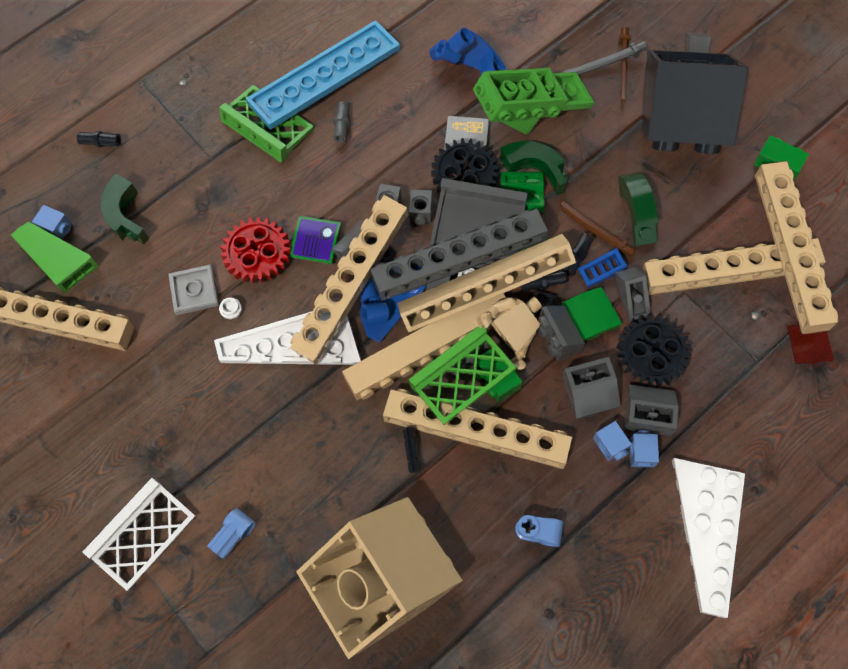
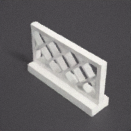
M151 478L86 547L83 553L98 564L126 591H129L196 516L160 483ZM160 493H163L168 498V508L154 509V499ZM171 501L177 506L176 508H172ZM151 504V510H145ZM182 510L188 516L182 524L172 525V511ZM168 511V525L155 526V512ZM141 513H151V527L138 528L137 518ZM134 522V528H129V526ZM168 528L169 538L165 543H155V529ZM172 528H177L172 534ZM151 530V544L138 545V531ZM134 531V545L120 546V536L124 532ZM155 546H161V547L155 552ZM151 547V558L147 562H138V548ZM134 548V563L121 564L120 549ZM107 550H116V564L107 565L100 558ZM138 565H144V566L138 571ZM122 566H134V577L128 583L121 578ZM110 567H116L117 573L114 572Z

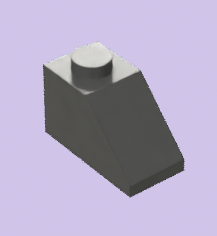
M637 267L615 272L618 294L628 320L631 322L637 320L638 317L645 318L647 315L651 316L646 275Z

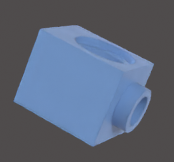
M45 205L41 207L32 221L34 225L61 240L69 233L72 222L64 213Z
M616 421L596 432L593 440L608 462L614 458L616 461H619L629 454L627 450L632 444Z
M637 431L636 434H633L629 439L632 444L630 446L631 467H655L659 463L657 434H650V431Z

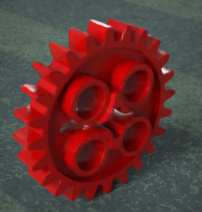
M250 217L247 224L241 220L240 227L233 225L234 232L227 231L229 238L222 239L225 245L220 246L223 252L220 255L224 260L225 268H227L229 274L234 275L235 279L241 277L245 283L250 278L252 284H254L256 279L259 278L260 282L263 283L264 277H267L270 281L272 280V273L279 276L278 268L285 270L283 262H289L287 255L291 253L289 248L291 244L287 233H284L282 226L278 227L276 221L270 224L268 218L262 222L260 217H257L256 222H253ZM261 235H266L262 239H257ZM246 244L243 248H238L240 245ZM269 252H274L272 256H266ZM255 261L252 265H247L248 262Z

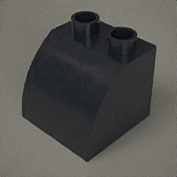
M648 50L643 90L642 129L646 139L653 141L652 148L659 151L672 152L677 151L678 142L695 143L694 151L718 154L720 153L721 145L734 146L748 66L731 54Z

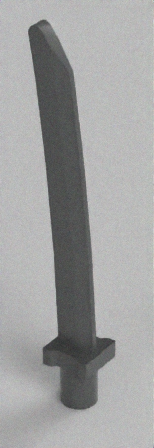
M645 41L637 45L634 42L630 43V47L565 70L563 73L576 72L580 75L632 55L636 58L639 56V52L647 49V44Z

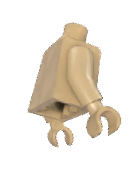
M516 297L506 298L493 303L485 313H481L476 317L480 329L483 325L486 329L491 324L505 344L515 351V358L510 361L515 365L516 369L522 370L526 366V362L522 359L525 358L528 346L540 326L534 314L542 308V305L535 297L526 304Z

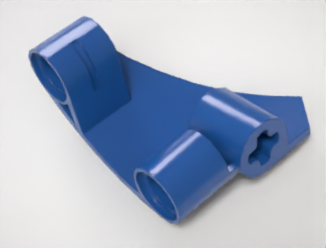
M461 28L447 41L440 40L429 50L432 60H445L451 64L462 63L480 70L481 75L484 71L506 70L504 63L493 48L480 36L467 28Z
M414 266L412 269H413V270H420V269H422V267H421V266ZM369 279L359 295L361 302L360 315L366 335L380 343L401 318L397 303L420 294L426 285L381 301L373 280Z

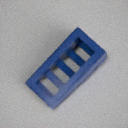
M616 248L579 267L578 271L589 288L615 277V272L627 270L628 268ZM614 259L617 267L614 268L610 260ZM603 263H607L610 269L608 272H606L602 265ZM598 266L602 275L599 276L594 267ZM589 269L591 270L593 276L595 277V278L592 279V280L590 279L589 275H588L587 272H586V271L589 270Z

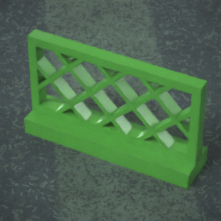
M254 85L229 105L224 103L219 107L223 123L281 163L287 159V153L314 130L312 124L297 114L290 117V121H284L277 125V132L268 133L264 130V127L267 126L263 121L252 122L249 120V117H258L254 111H249V105L246 102L247 97L260 90ZM246 106V111L238 112L235 108ZM291 126V132H279V127ZM293 126H303L305 129L294 132ZM292 137V141L287 145L280 141V138Z
M478 326L409 379V385L415 393L417 392L440 422L446 425L514 372L516 367L489 337L487 330L483 326L481 329ZM487 342L492 348V356L478 355V348ZM464 358L475 359L474 370L461 369V361ZM477 359L491 360L490 372L476 370ZM493 361L504 362L508 369L503 373L492 372ZM446 372H456V384L443 383V374ZM459 373L473 374L472 385L458 384ZM475 376H489V384L485 387L475 386ZM429 385L439 386L437 398L427 397L423 390ZM441 387L455 388L454 400L440 398ZM458 388L471 390V398L467 401L456 400ZM440 402L453 404L452 412L445 418L439 411Z

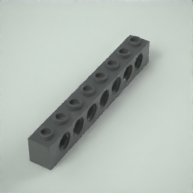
M538 209L532 211L525 210L513 218H503L496 224L484 225L477 231L462 233L457 238L449 241H440L433 247L421 248L411 255H401L394 261L379 263L370 269L372 280L381 301L544 242L546 241L548 230ZM519 228H520V229H523V230H525V231H524V232H518V231H516V229H519ZM496 236H502V237H504L505 239H503V240H498V239H496L495 237H496ZM481 243V244H483L484 246H483V247H476L475 244ZM455 251H462L463 254H461V255H456V254H454V252H455ZM436 258H440L443 261L436 263L433 260ZM414 266L422 267L420 270H413L412 268ZM395 273L401 274L398 278L391 277Z

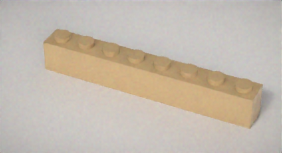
M563 234L398 302L399 312L408 332L576 263L570 243Z
M502 293L430 323L343 370L344 379L356 400L361 398L363 400L367 399L377 389L391 386L394 380L401 376L405 378L411 375L414 369L419 366H427L434 358L443 354L477 328L479 325L476 317L481 313H485L493 303L506 299L505 295ZM491 324L486 328L487 332L490 331Z

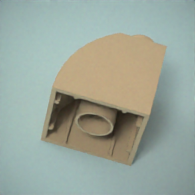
M408 497L349 521L296 571L348 659L420 614L463 581L455 570L451 559L444 553L427 527L424 518L418 513Z

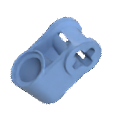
M526 515L515 526V532L522 540L537 542L546 546L560 547L563 521ZM525 523H529V527L533 528L529 533H525L526 530L522 527Z

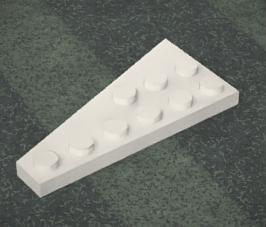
M308 313L214 340L219 361L221 363L314 364L290 348L293 335L296 332H300L304 326L302 322ZM322 313L320 320L327 321L331 313ZM347 316L318 364L354 365L361 361ZM311 332L308 336V340H316L319 336V332Z
M673 458L672 464L677 478L676 485L681 500L680 507L686 539L690 548V561L695 575V588L700 613L728 618L745 473Z

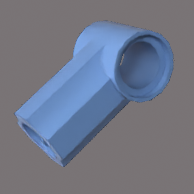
M235 508L227 515L223 522L224 526L208 544V547L222 559H225L237 543L251 533L256 523L241 510Z

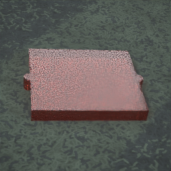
M800 325L787 327L795 364L812 363L816 365L819 362H831L834 360L827 331L802 334Z

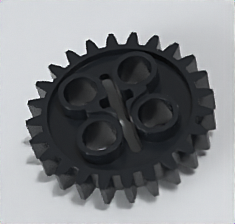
M461 138V143L458 144L454 139L453 146L446 143V150L440 148L439 155L434 156L435 162L432 163V169L434 170L431 171V177H435L433 178V185H437V192L441 191L442 178L460 181L462 177V182H473L479 185L496 187L495 180L499 178V174L496 172L499 171V166L496 165L497 158H492L494 152H487L488 145L481 148L480 141L473 144L472 138H470L468 143H465L464 138ZM458 156H463L465 159L459 161L455 158ZM471 156H474L473 159L471 160V162L469 163V171H468V170H466V167H467V165H468V161H469V159H470ZM477 164H481L484 167L482 169H477L474 166ZM452 173L455 174L456 177L448 178L446 177V175Z
M647 315L645 321L641 317H638L636 323L631 321L629 328L624 327L623 334H620L618 338L620 342L616 348L621 351H618L616 357L623 358L619 366L626 365L624 373L632 372L631 380L639 377L640 385L644 380L648 381V387H651L653 382H656L657 386L661 387L663 381L670 385L672 382L671 378L677 381L680 377L679 374L683 375L685 373V368L690 364L687 359H690L692 353L687 352L691 345L685 344L689 337H681L680 335L683 328L674 329L676 322L669 325L668 318L661 322L659 315L656 316L655 320H652L650 315ZM646 333H652L656 339L648 338ZM665 346L672 347L674 353L668 352L665 349ZM633 349H638V350H640L643 355H642V356L636 355V354L633 352ZM652 363H658L661 369H655Z

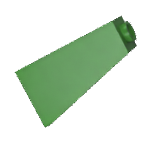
M30 222L20 226L11 234L64 294L99 267L89 254Z

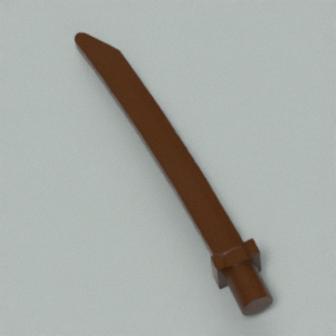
M628 27L621 28V35L618 40V44H622V50L627 49L629 40H631ZM626 58L622 59L621 102H625Z
M560 200L561 208L568 216L617 248L620 254L623 252L630 257L634 255L636 249L627 245L628 241L626 239L623 241L619 240L587 219L565 201Z

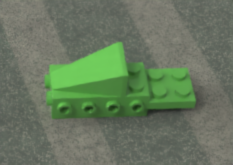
M550 68L484 71L473 88L491 122L501 121L523 134H529L540 118H553L559 115L561 111L589 109L595 103L576 72L552 73Z

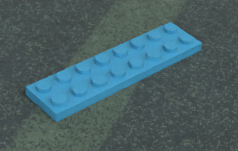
M375 20L246 98V102L271 130L399 51L400 44Z

